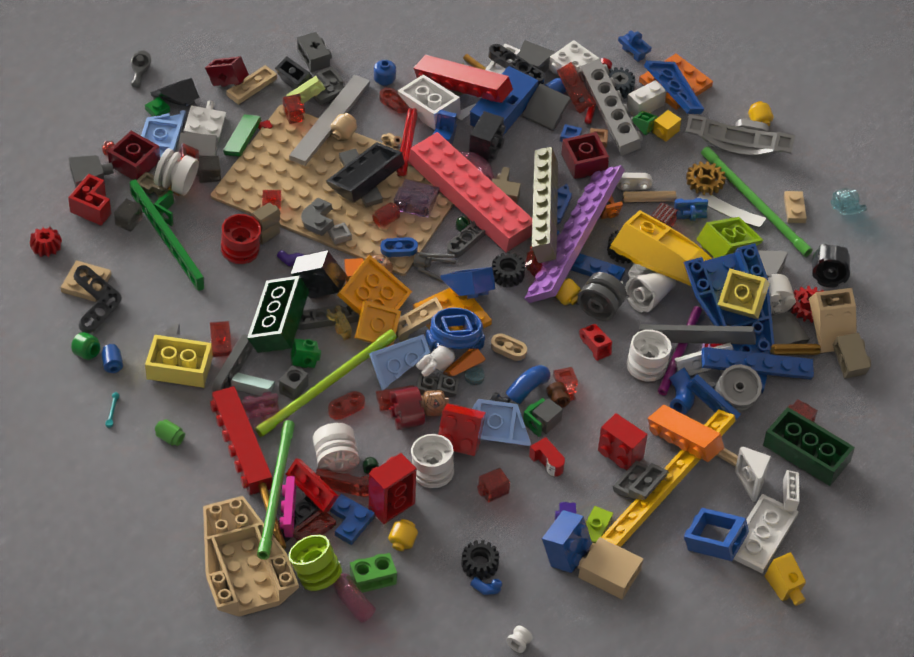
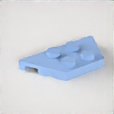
M185 110L173 116L167 113L161 116L147 117L141 136L159 145L160 158L168 148L175 152L186 117Z
M484 399L476 401L472 409L486 412L481 440L531 446L518 404Z

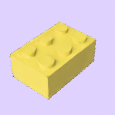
M154 335L145 363L146 378L148 380L204 388L213 359L212 343Z

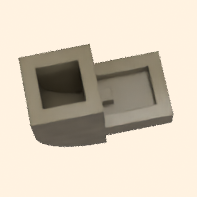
M503 167L501 174H497V179L492 178V182L518 204L521 183L510 182V168Z

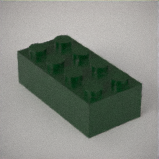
M300 276L266 281L247 337L257 353L292 348L309 294V289Z
M789 407L783 411L766 431L763 443L764 447L829 486L833 484L851 462L855 449L851 444Z

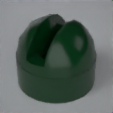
M461 216L457 219L456 229L459 232L471 224L469 218Z
M367 457L363 461L364 473L369 474L373 468L379 467L378 461L374 457Z

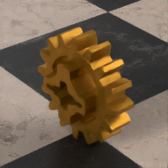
M700 161L699 165L694 163L692 167L688 168L686 184L690 185V190L696 189V193L702 192L704 196L706 193L712 195L713 191L719 193V189H723L725 184V172H721V167L716 168L715 163L709 165V161L706 164Z

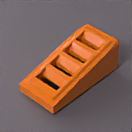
M469 348L443 371V374L455 376L484 362L486 359L479 349Z

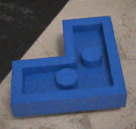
M343 494L337 498L330 509V513L344 520L335 530V536L350 545L356 541L375 518L373 511Z

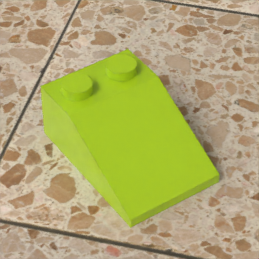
M740 217L707 222L696 239L702 248L707 250L713 258L735 253L738 247L754 243L757 246L763 242V239Z

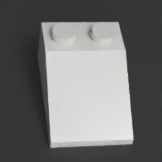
M425 75L418 77L398 90L399 96L410 108L417 109L418 118L433 130L436 129L439 110L456 113L457 116L461 114L460 97Z

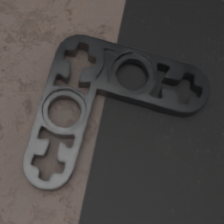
M81 265L74 272V280L98 300L79 322V329L90 334L119 306L122 297L117 290L90 267ZM80 273H86V276L81 277ZM93 284H100L102 286V290H94ZM114 297L115 301H112L108 306L106 303L109 299ZM102 308L105 311V315H98L95 309ZM91 318L94 319L91 326H85V323H88Z

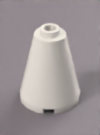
M657 272L635 276L626 283L625 289L629 295L627 300L638 312H649L675 287L676 280Z

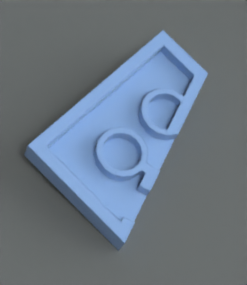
M424 334L369 353L381 390L387 388L393 381L430 353Z

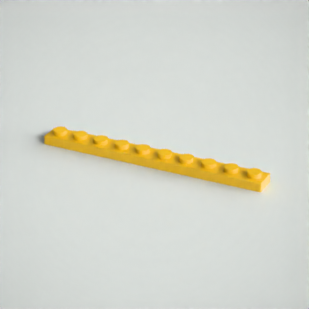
M718 409L705 423V426L720 433L722 437L736 421L735 415ZM681 450L664 468L668 470L669 474L644 500L636 499L601 538L621 547L701 458L698 459L693 454Z

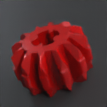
M51 226L47 229L42 227L41 230L35 229V233H31L29 243L34 254H39L40 257L47 255L49 258L50 254L56 255V252L61 250L62 238L57 229L53 230Z

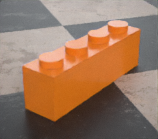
M662 405L648 417L649 429L653 435L665 439L668 443L680 447V449L693 454L698 459L701 458L709 462L724 449L720 433L666 405Z

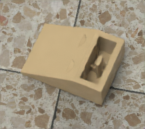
M852 288L816 292L809 298L817 340L821 346L820 351L821 353L835 352L833 343L838 336L857 333L856 304Z

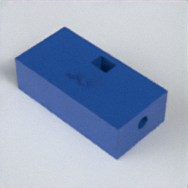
M508 66L502 74L509 76L513 90L502 103L481 98L470 110V125L475 127L483 112L486 111L504 117L505 134L526 109L538 87V80Z

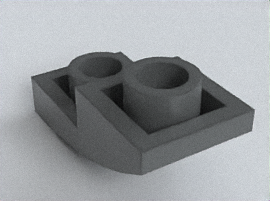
M420 373L416 387H418L420 394H424L426 391L441 390L444 392L445 397H455L459 379L440 374L439 378L430 375L424 377Z

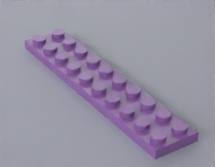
M621 165L609 167L601 172L597 171L591 176L592 179L585 187L583 195L578 199V204L571 212L569 220L564 224L561 234L557 237V258L542 263V268L536 274L533 284L528 288L524 298L528 303L557 295L625 171Z

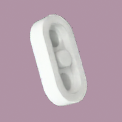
M623 173L617 187L621 190L645 191L653 185L652 176L648 173Z

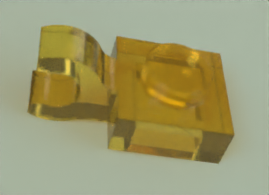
M339 305L336 306L337 313L335 314L331 313L330 309H327V317L336 322L334 326L337 334H341L344 340L351 338L352 328L344 313L342 314L341 307Z

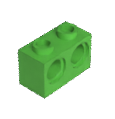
M390 553L377 554L374 557L357 559L354 562H350V576L356 594L397 584V571Z

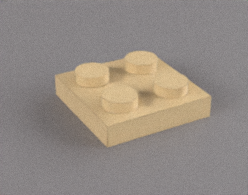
M76 260L61 286V292L97 302V299L74 280V272L77 267L86 265L108 282L111 277V270ZM80 273V276H86V273ZM93 284L94 290H102V286L100 284Z

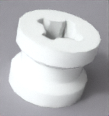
M516 626L513 630V635H509L506 642L511 649L522 653L526 649V644L533 640V636L526 628Z

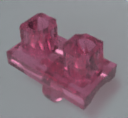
M265 392L260 397L246 396L242 400V405L248 419L261 417L262 420L267 419L266 415L279 412L277 393Z

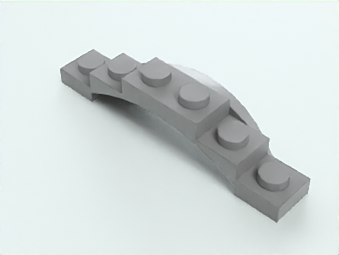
M689 114L686 133L699 135L706 142L719 149L741 155H766L777 151L791 154L795 135L746 129Z

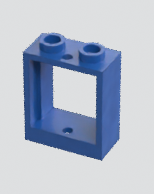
M701 508L698 515H695L690 528L685 531L684 540L689 551L733 561L747 537L749 529L746 518ZM707 524L730 530L724 542L701 537L700 535Z

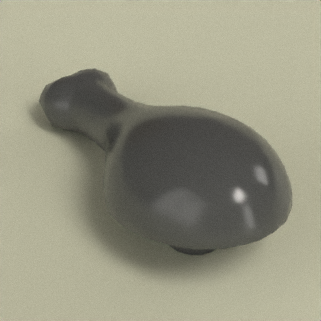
M138 51L131 58V67L135 74L134 79L131 81L132 87H140L141 76L151 65V56L147 51Z

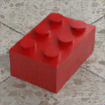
M402 453L395 457H390L386 463L373 468L369 473L368 509L373 511L383 524H386L415 504L417 468Z

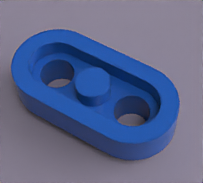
M410 237L387 238L381 242L380 251L386 257L413 256L418 251V243Z

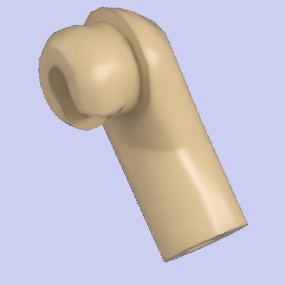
M392 133L381 136L382 143H389L391 147H397L402 143V138L394 136Z

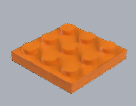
M677 53L665 60V62L676 63L696 96L712 87L713 81ZM649 71L639 77V82L644 86L656 80ZM666 92L665 102L675 110L680 108L681 106Z

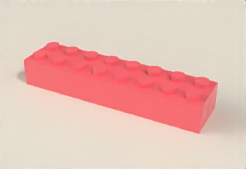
M438 132L410 148L408 163L472 222L475 221L476 226L481 230H485V234L506 253L532 236L533 218Z

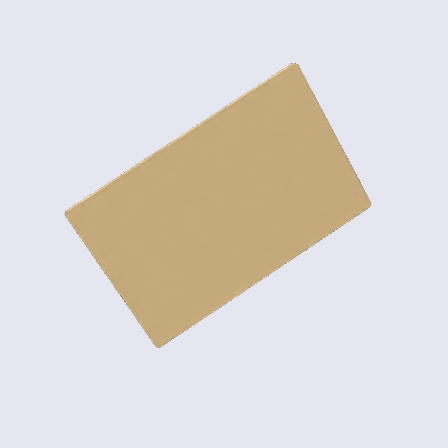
M283 104L279 105L268 119L273 127L271 129L261 128L244 150L241 157L237 159L211 193V199L250 215L270 202L280 210L279 222L282 228L354 257L363 258V260L369 254L371 256L382 254L380 245L387 238H413L418 243L417 252H422L454 205L409 163L406 176L399 177L395 171L377 185L383 197V203L365 207L361 198L355 203L345 199L326 183L327 179L344 167L339 159V153L356 148L360 155L378 141L355 132L348 140H338L331 133L306 166L290 161L289 155L319 118ZM381 143V144H383V145H385V146H388V147H390V148H393V149H395V150L400 151L399 149H396V148H394V147H391V146H389V145H386V144H384V143ZM317 198L331 203L333 210L325 215V217L332 219L334 226L345 223L352 234V240L334 245L328 232L320 236L307 230L301 219L303 210ZM415 255L386 258L393 264L392 272L405 276L413 265Z

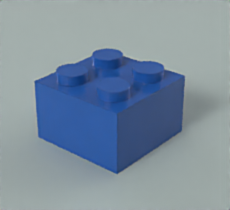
M565 510L560 513L542 538L551 567L570 573L579 565L580 560L589 551L592 544L584 516Z

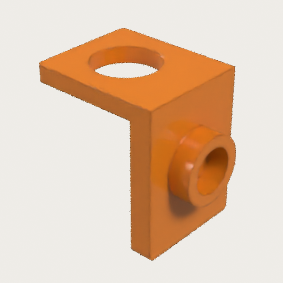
M611 195L608 200L610 204L606 205L600 215L601 219L618 216L623 206L622 201L615 203Z

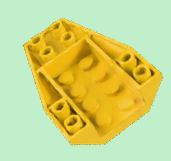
M641 210L625 222L610 246L617 254L627 257L633 263L689 286L692 285L684 261L700 257L703 258V261L712 259L689 238Z

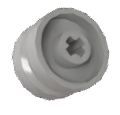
M742 364L732 365L727 368L715 385V391L739 413H743L752 407L761 394L762 389L761 378L757 372L751 367Z

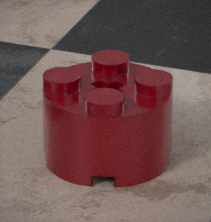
M418 387L389 391L390 402L393 403V406H390V414L392 418H396V430L425 424L424 407L421 406L420 401H422V397Z

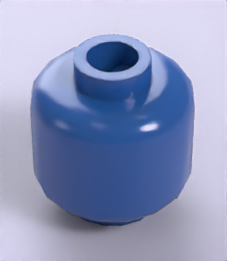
M381 60L374 65V80L376 83L388 86L395 81L396 65L393 62Z

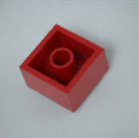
M447 403L442 411L438 435H442L450 440L454 452L475 456L479 450L486 412Z
M615 413L601 427L598 451L604 457H608L615 462L618 467L624 468L627 471L635 461L640 462L644 458L648 434Z

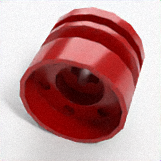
M235 214L225 219L222 224L221 253L225 259L235 264H246L257 258L261 237L259 222L247 214Z

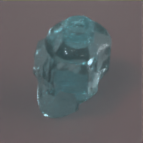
M843 188L835 191L832 195L831 205L833 209L842 215H854L867 210L866 205L859 204V195L855 189Z

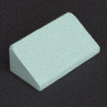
M237 373L231 380V387L235 386L236 390L269 398L275 384L274 381Z

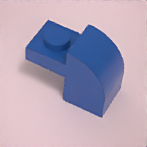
M439 110L436 129L433 133L438 132L451 145L453 144L457 128V114Z

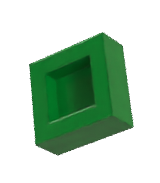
M158 97L145 104V110L151 116H161L170 112V106Z

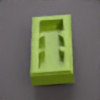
M594 506L586 521L592 543H596L599 537H602L613 517L612 512Z

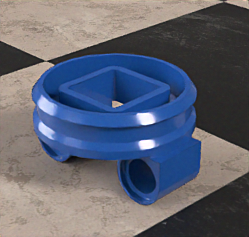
M446 308L440 310L432 317L430 330H426V341L431 352L440 345L453 349L474 348L481 350L485 343V335L482 331L483 324L475 313L467 309ZM451 326H464L463 330L449 331L448 329Z

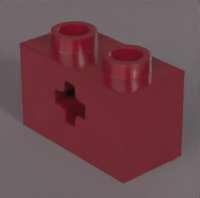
M241 56L214 59L205 67L213 86L240 85L249 75Z

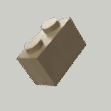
M859 332L836 338L833 348L844 379L866 375L871 368V359L866 354L865 342L861 339Z

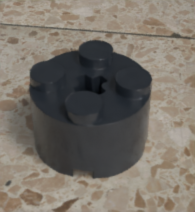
M821 244L814 252L812 276L818 281L819 285L834 288L838 287V284L848 281L850 277V255L846 247Z

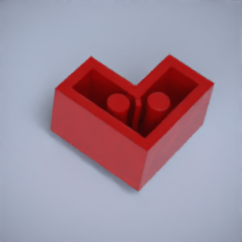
M88 174L68 197L70 212L102 226L112 214L110 199L105 197L104 180Z

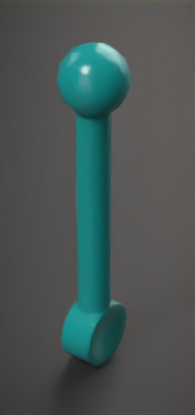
M118 392L112 394L113 401L109 418L105 421L107 428L113 427V414L117 399L120 397Z

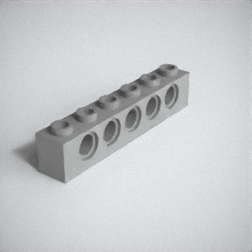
M597 59L580 66L587 87L621 156L641 149L640 141L643 140L639 130H635L634 127L636 125L632 121L633 117L629 118L628 107L626 104H622L621 100L623 99L620 91H616L614 88L616 84L613 77L609 78L608 76L609 70L607 65H603L601 60Z

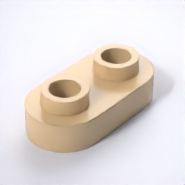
M495 334L491 338V349L494 352L515 361H521L526 358L527 346L525 343L505 334Z

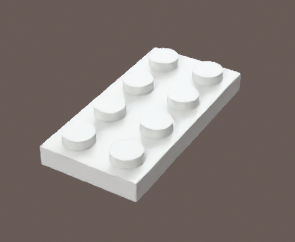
M762 494L746 519L749 533L733 560L763 574L797 518L799 511L783 509V503Z

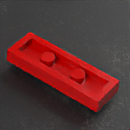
M296 458L285 474L286 476H295L296 485L323 512H329L339 497L301 459Z

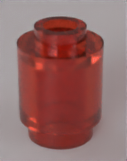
M390 202L377 209L372 215V219L378 227H385L399 219L401 211L396 204Z

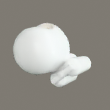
M440 345L432 353L425 355L416 364V367L422 370L421 373L424 377L429 376L436 369L445 371L454 362L455 353L451 348Z

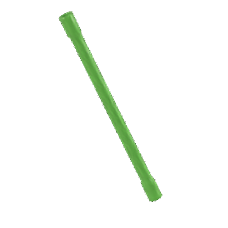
M707 146L701 151V155L710 164L715 163L716 168L721 167V172H725V177L804 257L812 253L813 249L791 230L710 147Z
M290 420L283 422L262 538L260 539L257 552L258 558L263 560L270 557L274 525L290 442L295 427L294 422Z

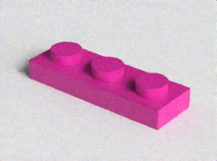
M287 476L286 485L282 486V495L285 497V501H281V513H284V517H280V529H284L285 537H293L297 490L295 476Z

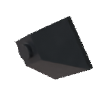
M192 78L184 79L150 92L151 96L160 97L162 100L177 105L185 104V107L194 104V100L200 98Z

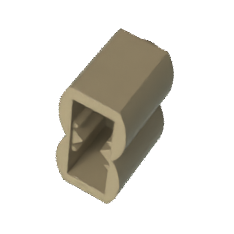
M270 202L251 214L261 226V245L280 234L281 224L279 221L281 213L279 208Z

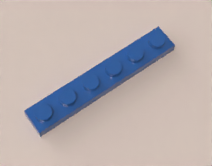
M704 347L701 350L702 368L726 370L732 365L742 364L751 367L757 374L809 380L814 377L813 359Z

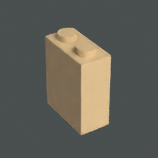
M599 537L596 543L591 544L586 558L582 557L580 560L578 578L623 599L642 570L643 558Z

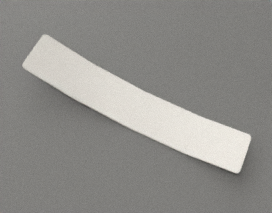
M701 192L697 197L707 199L708 206L732 218L740 217L745 223L760 227L766 220L765 217L734 207L709 193H706L704 196Z

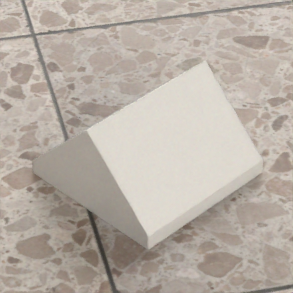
M741 447L735 473L752 502H755L765 481L771 456Z

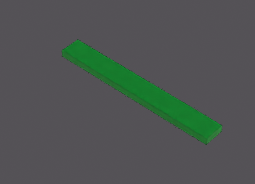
M137 180L130 181V192L138 206L198 291L203 290L204 276Z

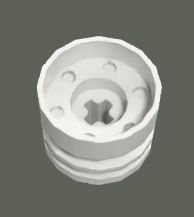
M166 149L157 164L154 184L162 185L165 189L172 184L173 192L183 196L186 195L195 180L199 166L198 159L188 155L181 159L180 152L174 153L172 149Z
M655 330L637 332L631 341L626 363L627 370L632 376L645 382L661 379L667 370L672 348L671 341L666 335Z
M331 423L315 431L313 442L318 469L322 473L341 475L352 471L358 466L360 462L354 430L351 426L344 423Z
M427 434L419 437L411 448L412 464L417 468L416 482L427 488H439L447 485L454 476L453 445L449 439L438 434Z

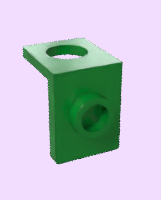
M171 190L158 198L154 206L168 225L173 226V213L168 210L174 204L173 191ZM163 213H165L169 219L165 218L163 216Z
M541 398L535 404H530L523 414L525 426L538 437L541 436L542 423L532 416V412L545 401L544 398ZM531 421L534 422V424L536 425L537 429L533 427V425L531 424Z

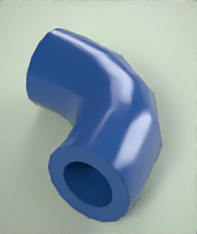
M543 365L529 368L507 389V396L514 402L521 404L536 387L549 381L550 370Z
M684 367L669 377L676 391V397L670 402V408L686 415L694 405L695 394L686 386L692 379Z

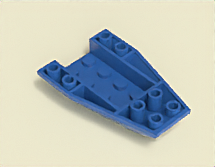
M756 244L738 247L735 253L703 261L702 257L684 261L696 299L714 326L754 327L756 344H731L733 350L771 354L770 350L771 345L774 344L769 287L759 319L725 311L718 306L729 268L768 280Z

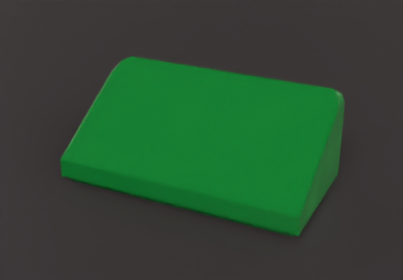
M641 111L632 118V121L644 135H647L653 130L654 120L658 116Z

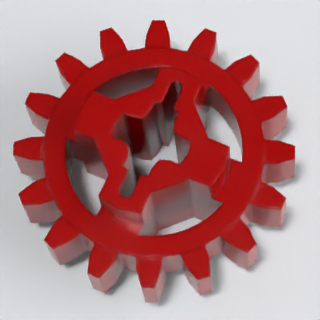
M807 286V289L800 287L799 291L794 290L796 303L792 306L791 313H797L796 318L803 317L804 322L810 319V322L813 323L809 298L816 292L824 290L817 291V287L811 289L810 286Z

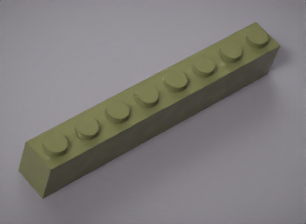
M552 147L535 150L532 249L538 263L557 258L558 161Z

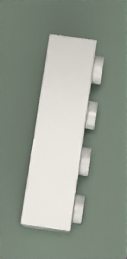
M786 470L783 478V509L796 512L799 504V473Z

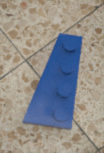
M646 61L644 67L687 114L703 113L704 108L675 62Z

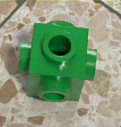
M294 338L290 352L292 365L302 368H315L316 362L320 361L321 349L318 348L317 341Z

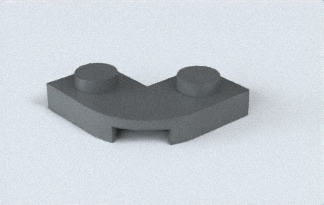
M332 66L317 72V78L323 83L325 90L313 98L319 105H323L334 100L344 88L343 79Z
M320 198L313 201L301 214L304 227L320 236L328 232L334 226L332 219L325 217V215L333 210L332 204Z

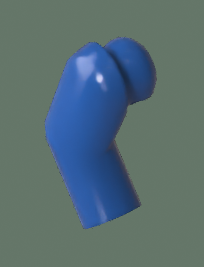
M475 577L471 581L470 586L483 595L498 594L501 591L502 582L499 579H494L491 583L486 584Z

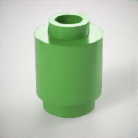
M167 419L159 421L155 426L156 437L172 446H179L185 438L186 433L183 432V429Z

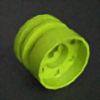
M311 535L298 541L289 552V561L297 572L302 586L307 590L317 591L327 588L335 583L342 573V566L326 536Z

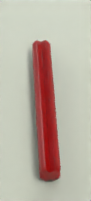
M409 108L407 112L400 148L405 164L396 170L399 177H404L407 174L410 148L412 147L418 116L416 108Z

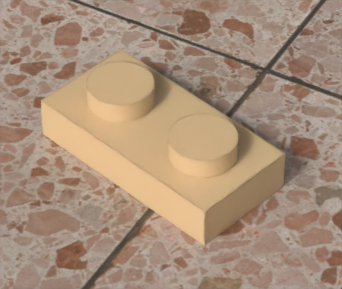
M785 191L784 202L787 223H806L807 217L803 191Z

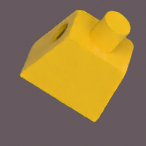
M789 552L773 559L764 576L780 600L785 601L791 598L795 606L805 602L806 599L801 590L806 581L792 553Z

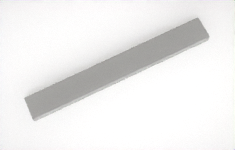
M354 75L291 152L289 160L306 166L332 133L330 127L332 122L339 114H345L350 111L369 87L370 80Z

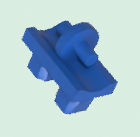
M631 30L626 35L618 37V41L623 45L622 49L633 53L634 59L637 62L643 60L645 55L651 52L652 47L642 40V34L639 31L634 33Z
M695 198L694 200L676 199L674 203V209H676L674 219H690V221H695V218H707L708 200Z

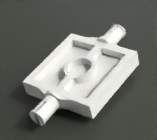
M210 100L207 101L206 108L191 105L184 133L217 135L219 142L226 112L213 110L215 103L211 101L210 105Z

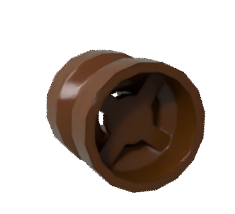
M554 382L546 388V393L551 398L550 400L561 408L566 407L570 403L571 399L568 393H566V388L562 382Z

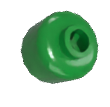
M86 332L77 334L71 344L74 355L86 360L96 357L101 348L99 339Z

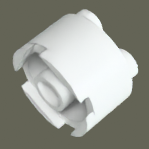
M771 274L772 277L768 278L772 316L785 313L796 303L788 278L782 274Z

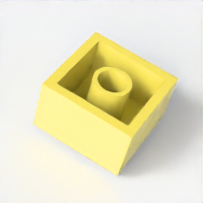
M729 268L718 306L725 311L759 319L770 283L766 278Z

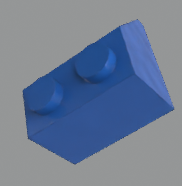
M492 267L460 270L440 275L441 280L459 296L467 295V299L488 295L490 290L496 289Z

